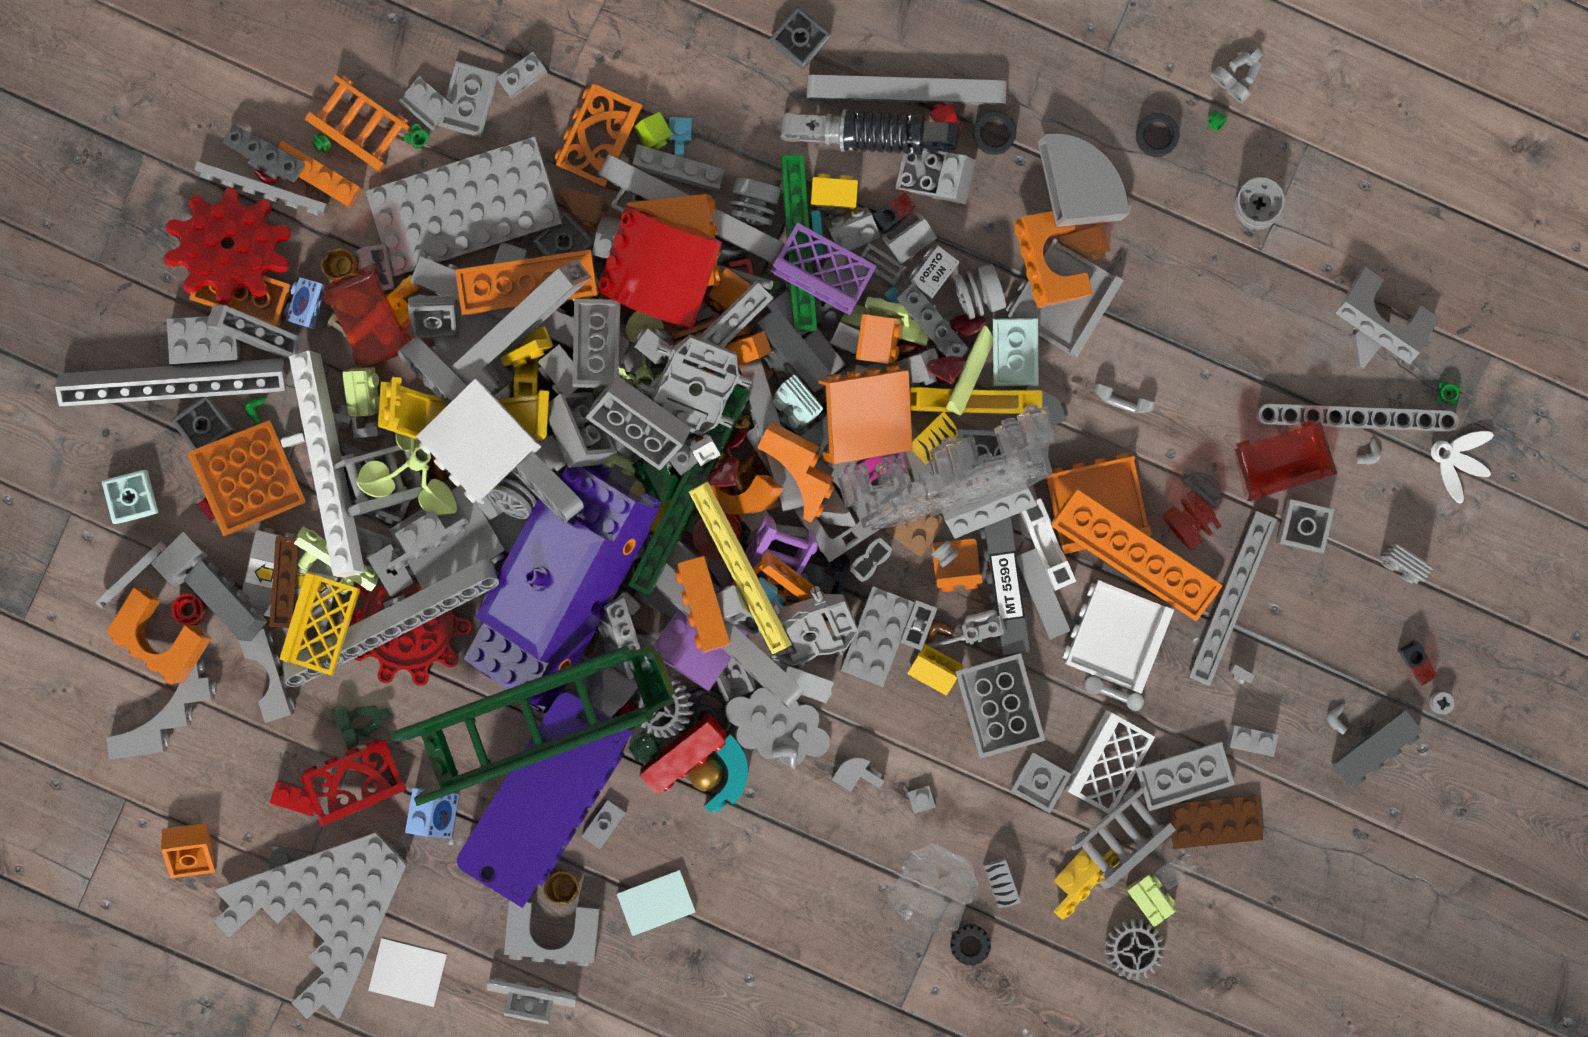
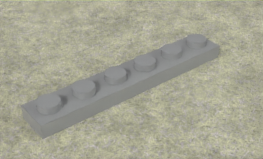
M198 161L194 168L195 171L200 173L199 177L212 181L214 177L220 179V184L233 188L235 184L243 187V192L255 195L257 191L263 193V198L276 202L278 198L284 200V205L295 209H298V206L307 208V213L319 216L320 212L326 214L328 209L326 203Z

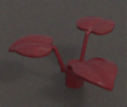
M967 314L953 318L949 323L957 335L968 336L981 330L987 323V318L975 315L974 319L969 320ZM898 339L897 347H899V354L911 353L918 347L923 352L927 351L924 345ZM940 356L938 359H933L927 363V370L936 376V382L940 384H953L957 375L965 367L964 359L958 356Z
M749 420L747 428L740 429L734 427L724 447L729 458L725 459L709 474L707 482L711 486H729L734 490L733 486H735L739 459L732 456L731 448L739 446L745 439L752 422L751 420ZM673 466L669 470L671 475L676 474L680 482L684 474L680 475Z

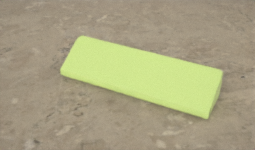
M984 326L979 331L965 367L946 406L947 410L958 415H962L993 345V336L987 326Z

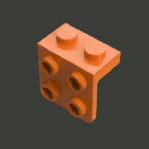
M976 540L949 541L951 543L950 547L953 550H957L959 555L943 568L939 565L940 561L933 557L936 588H942V592L955 591V586L964 585V589L978 588L977 584L982 583V574H980ZM944 542L933 543L932 552Z

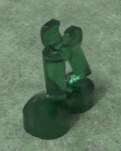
M375 705L356 707L350 714L344 706L333 709L348 750L358 747V736L367 737L382 727L381 719L390 716L387 708L378 711ZM358 716L372 717V721L366 727H352V721Z

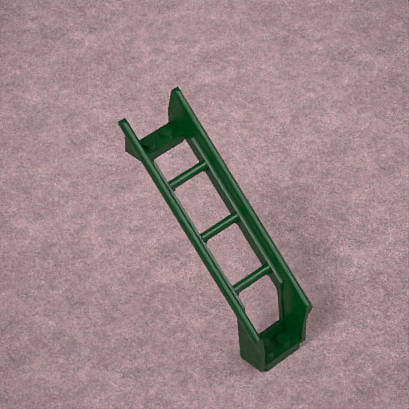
M653 645L637 650H630L629 647L623 646L390 732L393 741L410 740L418 736L422 737L438 785L427 788L414 797L416 806L648 722L653 719V713L662 707L674 703L672 695L675 694L660 651L656 652ZM629 662L645 707L600 722V719H597L587 692L584 677ZM574 681L590 727L546 743L545 738L543 739L530 706V697ZM519 701L536 747L491 763V760L487 758L476 728L475 717ZM465 722L481 767L458 775L442 729Z

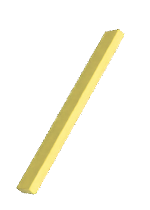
M706 482L689 491L771 653L774 654L791 646L792 644L709 483Z

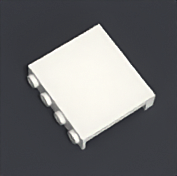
M476 379L416 436L421 441L419 444L421 449L427 454L431 452L436 457L434 460L435 464L440 469H447L450 472V480L456 486L462 485L466 490L464 495L472 503L477 501L482 505L485 503L482 499L531 451L536 453L541 448L540 444L490 391Z
M1096 580L1095 584L1091 583L1087 595L1090 596L1087 605L1083 604L1079 616L1082 619L1079 626L1075 624L1072 630L1071 637L1074 639L1071 647L1067 645L1063 653L1064 664L1142 694L1174 609Z

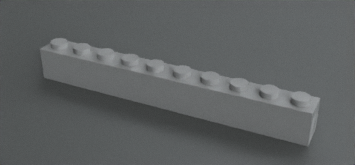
M420 256L410 280L412 285L436 295H453L455 302L460 304L455 272L456 269L460 268L448 264V267L439 264L440 260L432 256H427V259ZM515 308L483 313L498 320H503ZM558 308L537 328L545 326L551 341L573 349L574 315L573 317L565 315V310ZM621 332L619 337L620 369L631 346L630 340H627L628 336Z
M284 358L59 373L55 389L60 407L285 391L287 374Z

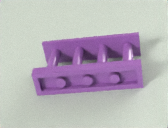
M765 515L745 555L753 568L761 561V555L769 551L783 563L790 565L789 567L800 575L810 556L816 552L818 542L814 531L809 530L805 539L778 531L774 518ZM778 540L799 547V550L795 557H791L770 550L768 546L771 541ZM762 570L756 574V576L768 578V575ZM731 577V579H730V581L728 582L727 586H729L730 584H732V583L734 582L733 577ZM779 584L778 590H784V587Z

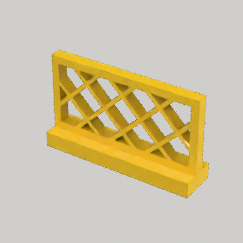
M306 572L279 660L334 676L360 589ZM322 582L329 584L332 593L325 597H322L319 591ZM345 589L352 591L350 601L343 604L338 593ZM334 596L339 607L329 612L325 601ZM321 603L326 614L316 619L313 609ZM341 610L344 615V621L336 626L331 615ZM328 618L332 629L322 633L318 623ZM314 625L319 636L309 641L306 632L308 628ZM335 632L338 638L337 644L330 648L325 637ZM321 639L326 650L316 655L311 644ZM308 647L313 658L306 662L298 660L301 650ZM326 654L331 659L329 669L323 668L318 660Z

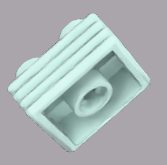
M793 375L785 383L783 382L773 395L775 407L780 411L783 410L788 416L790 425L799 430L812 423L823 410V406L797 375Z
M147 470L102 481L113 524L158 513ZM128 491L135 494L132 503L125 499V496H128Z

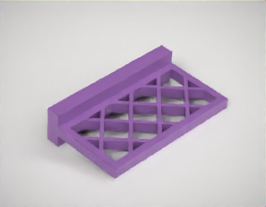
M797 222L770 272L850 315L877 266ZM798 230L807 235L808 243L797 245L795 236ZM821 243L826 245L829 253L817 256L814 245ZM810 246L814 257L802 260L799 249ZM796 251L797 262L790 263L783 259L786 252ZM840 254L846 256L849 264L837 267L834 256ZM830 257L833 268L822 271L819 260ZM815 261L818 272L813 274L806 272L804 264ZM862 265L870 269L866 276L857 278L854 267ZM850 268L853 279L842 282L839 271ZM835 272L838 283L832 285L826 283L824 275ZM855 283L857 288L855 297L845 293L844 285Z

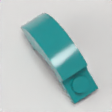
M731 733L726 737L724 747L716 752L727 766L728 780L725 786L704 805L709 813L713 810L716 813L726 805L725 799H728L733 805L739 799L746 786L748 777L746 755L741 745H739Z

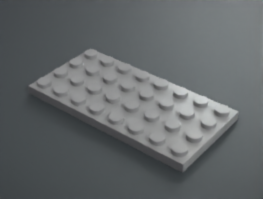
M537 137L522 140L366 191L381 243L386 244L392 277L414 271L420 256L426 259L427 256H432L443 262L563 224Z

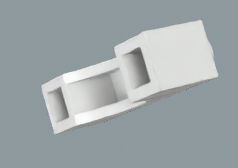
M1041 498L1037 499V506L1020 513L1053 590H1058L1076 582V579L1050 525L1051 522Z

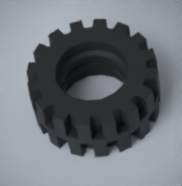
M973 924L963 925L959 929L957 928L951 937V952L960 963L967 966H975L987 959L991 950V941L987 932L980 926ZM967 936H975L980 941V948L974 954H966L961 949L962 940Z

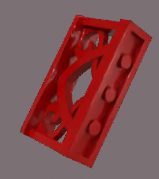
M378 739L366 743V749L359 751L357 747L345 752V758L338 760L336 756L324 761L326 765L317 769L315 765L303 770L305 775L300 776V779L317 815L320 827L407 790L388 749L386 740L379 742ZM374 752L381 754L383 757V764L377 771L373 769L377 765V759L375 762L368 760L369 755ZM362 755V763L349 761ZM339 765L333 776L330 772L326 771ZM387 767L395 783L394 786H391L381 775ZM347 769L356 770L369 776L362 784V799L359 801L351 792L337 790L341 777ZM317 776H324L326 778V782L324 784L319 783V785L324 788L329 787L328 792H319L314 788L313 782ZM375 780L376 782L372 783L371 785H374L376 787V790L374 792H369L367 790V785L370 783V781ZM336 795H346L348 797L347 804H341L340 799L342 797L336 799ZM317 797H328L329 814H324Z

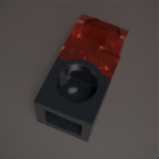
M903 193L872 216L876 226L883 234L916 206L907 194Z
M1413 640L1397 650L1421 686L1437 677L1436 671L1419 642Z

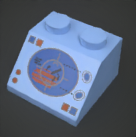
M300 277L298 282L294 281L291 289V294H293L292 302L287 303L284 315L287 316L286 321L314 330L328 287Z
M415 786L412 790L405 833L452 839L460 794L452 793L416 806L414 797L427 788Z

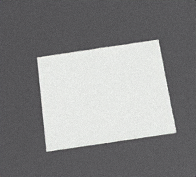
M381 938L368 991L434 1007L447 954Z

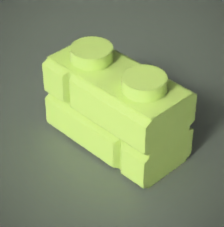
M375 367L353 368L343 371L348 416H369L379 413L380 396H378L377 389L379 377L375 373Z
M1146 873L1129 885L1126 890L1152 926L1155 927L1175 912L1173 906L1176 903L1168 893L1166 895L1162 893L1160 887L1163 885L1155 875L1151 877Z

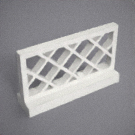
M1106 710L1071 772L1072 775L1064 789L1104 812L1110 813L1120 802L1136 773L1135 767L1141 764L1155 737ZM1120 722L1126 726L1128 735L1116 738L1114 730ZM1141 734L1147 737L1142 747L1135 748L1132 737ZM1129 738L1132 750L1120 753L1118 741ZM1114 743L1117 754L1105 757V746ZM1133 753L1135 760L1133 765L1124 768L1122 756ZM1118 758L1121 769L1109 772L1107 761ZM1103 763L1106 774L1094 777V766ZM1122 773L1124 779L1122 785L1113 787L1111 776ZM1107 778L1110 789L1098 792L1096 781ZM1092 782L1095 794L1089 796L1081 794L1080 792L1084 784ZM1111 793L1113 801L1110 807L1107 808L1102 805L1100 796Z

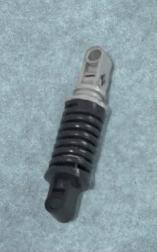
M843 109L841 116H833V114L818 116L786 113L783 115L780 137L789 142H823L826 145L837 143L840 145L841 151H858L860 149L862 152L867 150L875 152L877 150L879 153L884 151L892 153L894 151L896 154H900L903 151L905 154L911 152L917 156H922L924 148L947 151L957 149L959 125L954 122L925 121L924 113L911 115L903 113L901 114V120H899L898 113H893L891 119V114L886 112L882 119L881 112H876L874 118L873 112L869 111L865 118L864 111L858 113L853 110Z

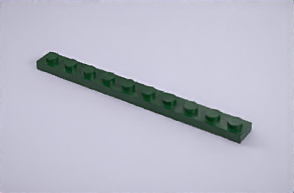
M737 385L734 386L732 393L728 397L722 415L734 419L732 427L729 428L718 423V426L704 433V435H710L720 455L751 395L750 391ZM720 456L702 466L698 462L684 473L629 583L631 588L651 596L696 506L689 491L707 482L708 476L714 470Z

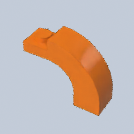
M756 475L750 487L740 495H737L728 486L717 487L710 485L723 512L732 515H749L762 512L778 499L784 489L769 475Z

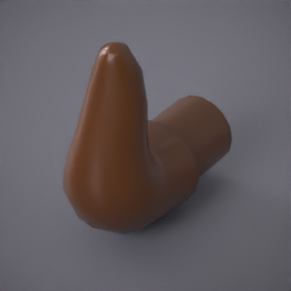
M933 621L928 632L927 642L933 641L938 631L952 636L955 628L942 621Z

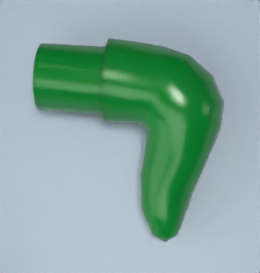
M267 396L250 399L245 404L246 413L255 425L262 421L256 407L263 404Z

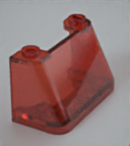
M374 263L324 286L325 292L322 293L325 303L331 305L354 351L352 356L357 365L361 364L363 368L399 356L398 350L412 340L409 333L403 334L405 328L401 326L382 288V282H379L377 276L379 272Z
M1314 420L1301 423L1302 428L1252 444H1250L1249 440L1236 444L1237 448L1233 450L1246 502L1337 474L1321 422L1315 424Z

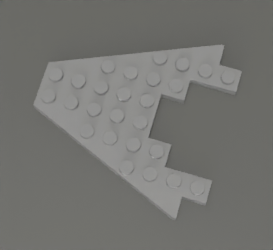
M376 831L220 886L216 889V892L229 907L214 922L230 937L261 908L277 924L294 909L324 942L308 956L323 973L296 997L292 1004L306 1019L323 1004L339 1019L407 863Z

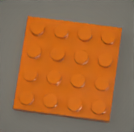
M270 420L187 453L223 537L306 503Z

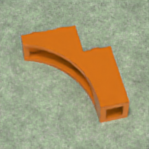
M770 422L757 448L773 456L792 474L803 498V519L812 522L815 516L820 517L825 505L821 504L824 497L829 499L835 488L831 485L834 477L814 467L820 455L816 454L820 446Z

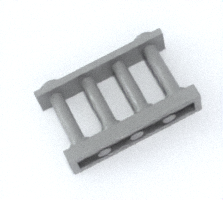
M399 446L357 457L354 456V453L341 457V462L334 464L335 469L346 466L356 496V505L348 508L350 517L418 499L419 493L424 490L422 487V477L420 471L412 470L410 467L409 470L414 485H412L413 489L407 490V487L403 486L400 473L392 478L395 483L394 494L385 497H374L375 499L369 500L357 486L358 473L355 464L364 461L368 463L375 461V458L385 456L391 474L398 469L393 454L404 451ZM404 451L406 460L411 455V451Z
M1132 788L1122 796L1124 800L1087 833L1083 831L1074 838L1075 843L1070 846L1072 850L1083 847L1102 870L1104 878L1099 883L1104 889L1112 887L1176 831L1171 823L1165 825L1158 824L1141 803L1138 797L1145 792L1142 788L1137 790ZM1130 804L1152 829L1151 833L1153 835L1148 839L1142 838L1123 815L1122 811ZM1114 818L1135 842L1136 849L1131 854L1129 852L1126 853L1105 827ZM1098 832L1119 857L1118 861L1120 863L1115 868L1108 865L1089 841Z

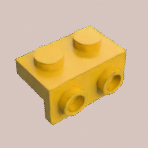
M542 326L535 329L509 354L501 357L503 365H513L514 368L520 367L527 363L526 360L544 355V351L552 348L553 344L546 327Z

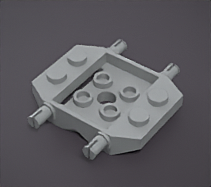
M690 334L672 348L659 343L656 352L668 356V362L656 388L641 383L638 391L650 396L652 401L691 428L690 432L699 436L718 426V423L731 428L734 419L722 415L726 401L737 383L747 388L752 383V379L738 373L736 352ZM686 359L691 362L702 365L704 367H707L709 369H712L714 371H717L719 373L725 374V377L723 378L721 376L715 375L693 365L687 364L683 362V360ZM694 383H698L702 386V389L698 393H692L689 387Z
M815 586L816 591L814 587L810 590L814 598L780 609L776 601L772 600L771 605L783 628L785 626L793 645L772 654L758 627L772 659L801 669V667H805V662L812 660L818 655H828L839 652L840 655H843V652L847 654V647L857 635L858 628L842 594L822 595L820 588ZM822 613L826 614L835 633L834 637H832Z

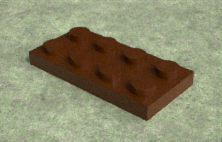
M1259 795L1180 802L1168 805L1170 823L1176 829L1171 834L1173 849L1263 840Z

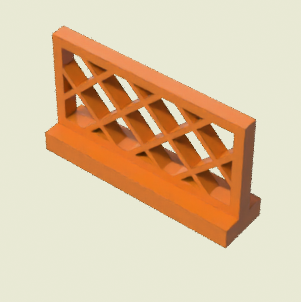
M769 551L762 554L761 561L753 567L755 574L762 570L768 575V578H763L771 584H781L784 590H778L777 594L784 596L785 599L786 596H797L799 602L814 598L810 590L814 587L816 591L815 586ZM785 601L782 605L786 607L798 602Z

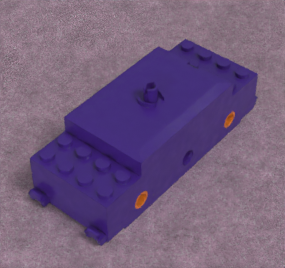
M602 464L591 467L568 468L567 465L560 479L579 497L584 506L567 522L560 520L538 499L497 575L499 584L489 590L476 615V618L482 621L483 624L464 660L506 689L579 663L605 615L604 606L612 602L650 531V525L659 511L658 508L661 502L645 491L640 498L610 479L611 471ZM567 684L530 697V706L541 714L547 713L561 690L565 689Z

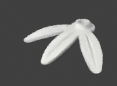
M1492 431L1467 433L1456 438L1451 443L1440 440L1434 443L1431 448L1432 458L1440 463L1444 485L1457 503L1463 502L1464 495L1459 477L1453 465L1471 475L1489 477L1491 472L1488 468L1474 458L1460 452L1473 449L1488 442L1494 436ZM1440 448H1443L1442 455H1439Z

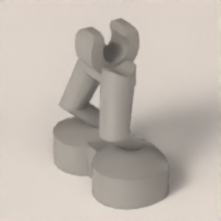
M1259 48L1251 55L1248 52H1244L1230 61L1227 70L1218 66L1210 76L1218 85L1226 89L1227 93L1236 101L1243 104L1250 96L1246 86L1254 83L1261 68L1258 60L1264 53ZM1247 64L1250 67L1248 75L1238 82L1233 75L1237 67Z

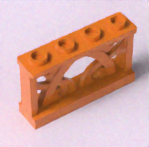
M593 83L591 87L587 86L582 97L585 100L582 108L577 107L573 119L576 120L573 128L568 127L563 138L566 140L563 149L559 147L554 160L557 161V167L606 189L609 181L602 177L592 176L582 170L590 163L598 172L600 171L605 159L601 158L600 155L596 159L595 155L601 150H606L608 155L620 160L634 129L633 127H635L641 114L643 105ZM599 96L607 98L609 111L604 112V105L602 103L600 108L595 109L593 107L594 99ZM613 100L630 107V112L613 111ZM587 111H589L593 116L584 120ZM612 119H615L614 125L620 124L621 128L619 131L611 129ZM607 120V131L616 140L615 144H603L591 151L586 139L585 129L598 122ZM578 133V139L580 144H573V141ZM575 150L578 152L576 160L581 159L584 155L587 159L581 165L574 166L569 163L568 155L571 151Z

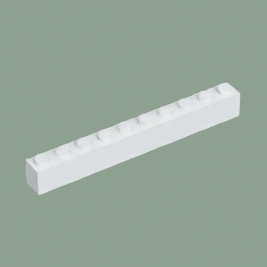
M310 350L289 356L332 573L333 576L346 578L364 573L365 570L354 516L350 517L348 508L352 506L344 467L338 469L334 467V464L342 460L321 354Z

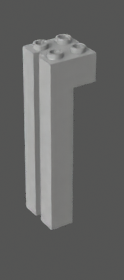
M578 260L558 268L451 366L450 369L467 386L476 379L493 396L498 394L514 379L511 371L503 365L501 357L509 354L592 277Z

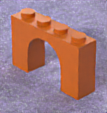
M1053 211L1024 216L1014 221V231L1019 240L1020 253L1025 262L1026 275L1030 280L1033 291L1032 296L1037 308L1081 300L1093 294L1088 273L1060 276L1051 271L1044 260L1043 247L1047 238L1065 235L1075 230V225L1057 227Z
M133 587L106 633L112 637L111 640L115 644L126 647L131 656L146 662L145 666L162 674V679L170 684L184 683L212 638L195 625H184L170 649L164 653H158L147 641L146 626L161 600L145 588Z

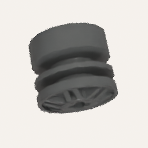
M736 177L732 193L740 196L741 199L740 201L730 200L729 205L738 208V210L727 209L726 214L750 226L772 227L773 221L765 218L764 215L774 216L775 212L766 208L767 204L778 203L781 189L763 182Z

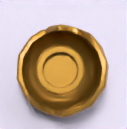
M338 248L328 251L327 256L321 260V269L328 279L335 282H345L353 277L356 272L357 260L349 250Z
M708 755L707 760L703 764H696L691 768L689 780L695 788L701 791L713 790L724 777V767L718 758Z
M556 871L546 879L543 891L546 898L552 903L566 905L578 896L580 884L572 873Z

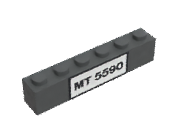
M1011 517L980 528L981 540L985 539L986 548H983L984 562L988 561L989 570L986 571L987 583L992 584L993 593H989L990 605L995 606L997 616L1002 615L1006 629L1004 635L995 638L997 651L1001 650L1002 655L1030 651Z

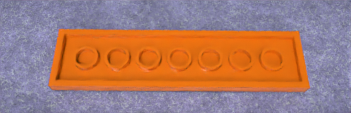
M1077 487L1050 523L1053 528L1196 622L1223 586L1219 581Z

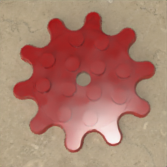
M227 188L222 194L221 202L217 204H208L201 196L194 195L188 201V207L192 211V218L186 221L171 219L166 224V232L178 238L180 244L178 248L170 250L164 255V263L169 267L183 266L188 270L189 275L183 282V289L187 293H196L203 286H211L216 290L217 302L221 305H228L232 302L234 291L238 288H247L256 297L264 296L267 293V285L263 281L264 274L268 271L284 273L289 269V261L277 254L275 248L279 243L290 239L291 231L285 225L272 226L267 223L266 218L272 211V205L266 199L259 200L253 206H244L239 203V193L234 188ZM223 241H230L234 243V246L230 249H225L221 244Z
M395 569L392 571L389 570V573H394L395 575L398 574ZM414 578L415 584L393 597L389 595L383 583L376 584L372 591L356 583V588L360 589L359 594L364 598V605L360 610L353 611L349 627L384 610V602L403 594L409 597L423 590L417 578ZM453 609L354 658V660L362 661L367 657H375L380 663L377 676L382 683H390L399 670H407L410 672L413 682L418 686H423L429 680L428 667L432 662H441L449 668L457 665L459 657L450 646L451 639L456 635L469 634L472 624L467 619L456 617Z

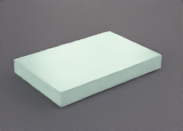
M993 318L994 386H1039L1038 318Z
M680 870L617 893L632 936L696 912Z

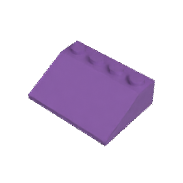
M712 582L715 595L722 592V588ZM678 609L653 646L656 652L660 651L665 664L709 691L732 657L722 648L702 654L701 648L697 649L693 636L697 635L695 628L690 627L687 616ZM734 625V626L737 627L745 636H747V634L749 633L748 631H746V630H744V629H742V628H740V627Z

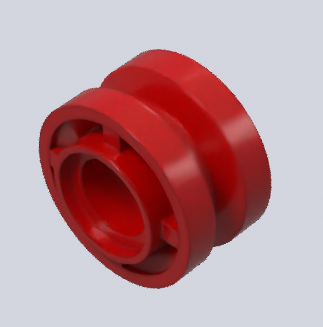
M193 594L180 595L172 605L173 617L178 623L183 625H199L205 620L208 613L205 602L199 596ZM192 604L194 612L188 616L186 614V607Z

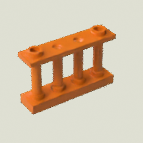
M335 75L333 79L339 84L322 110L315 115L309 112L305 120L381 173L386 167L382 163L384 159L382 156L402 128L407 132L411 130L410 126L407 125L410 121L400 114L395 117L352 87L354 82L344 75L341 78ZM348 90L356 95L357 99L339 125H335L332 128L326 124L328 121L327 117L345 91ZM366 102L376 111L358 137L351 141L345 137L347 133L345 131ZM386 116L394 122V125L375 152L372 151L369 154L363 149L365 147L364 143L381 118Z

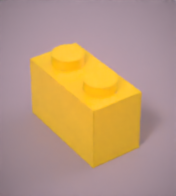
M817 174V177H813L811 206L856 209L858 180H853V176L841 175L840 179H832L829 174Z

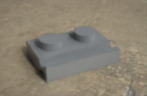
M420 76L405 92L404 97L399 100L404 107L433 131L435 126L444 119L454 106Z

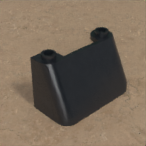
M774 540L771 541L768 549L795 557L799 547ZM817 547L816 552L810 556L803 570L809 574L810 583L818 586L823 593L841 594L850 559L846 555L841 554L831 562H828L819 547ZM788 596L789 601L799 602L797 596Z

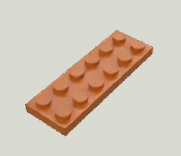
M591 249L456 269L462 315L516 308L558 268L568 265L575 260L582 264L592 278L568 300L597 296Z

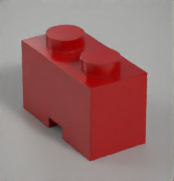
M282 780L276 781L270 804L312 817L316 815L305 788Z

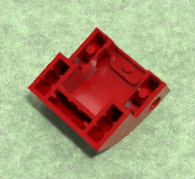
M625 206L598 291L618 303L646 315L680 326L693 328L722 242L694 227L673 224L647 209Z

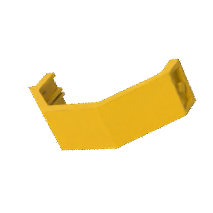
M392 377L391 382H381L378 427L419 440L416 436L447 407L438 396L427 395L400 386L402 378ZM540 390L535 396L497 399L537 442L544 441L547 435L549 391Z

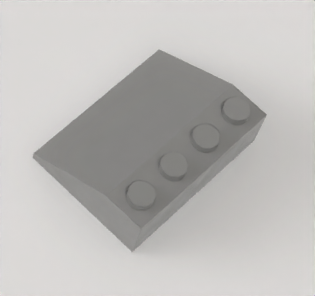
M1021 653L1011 654L955 671L980 759L1045 741Z

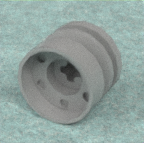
M1262 177L1251 179L1242 186L1235 199L1234 210L1237 219L1250 229L1262 230L1268 228L1280 216L1284 208L1285 197L1281 187L1275 181ZM1257 201H1261V206H1263L1260 210H1256V205H1254Z
M992 263L977 268L978 279H974L970 271L966 272L967 282L964 281L961 274L955 275L956 293L960 305L969 320L975 318L973 309L975 307L979 316L984 315V304H987L991 312L1006 308L1002 287Z
M512 471L488 493L490 501L495 506L518 519L528 518L536 505V500L539 499Z

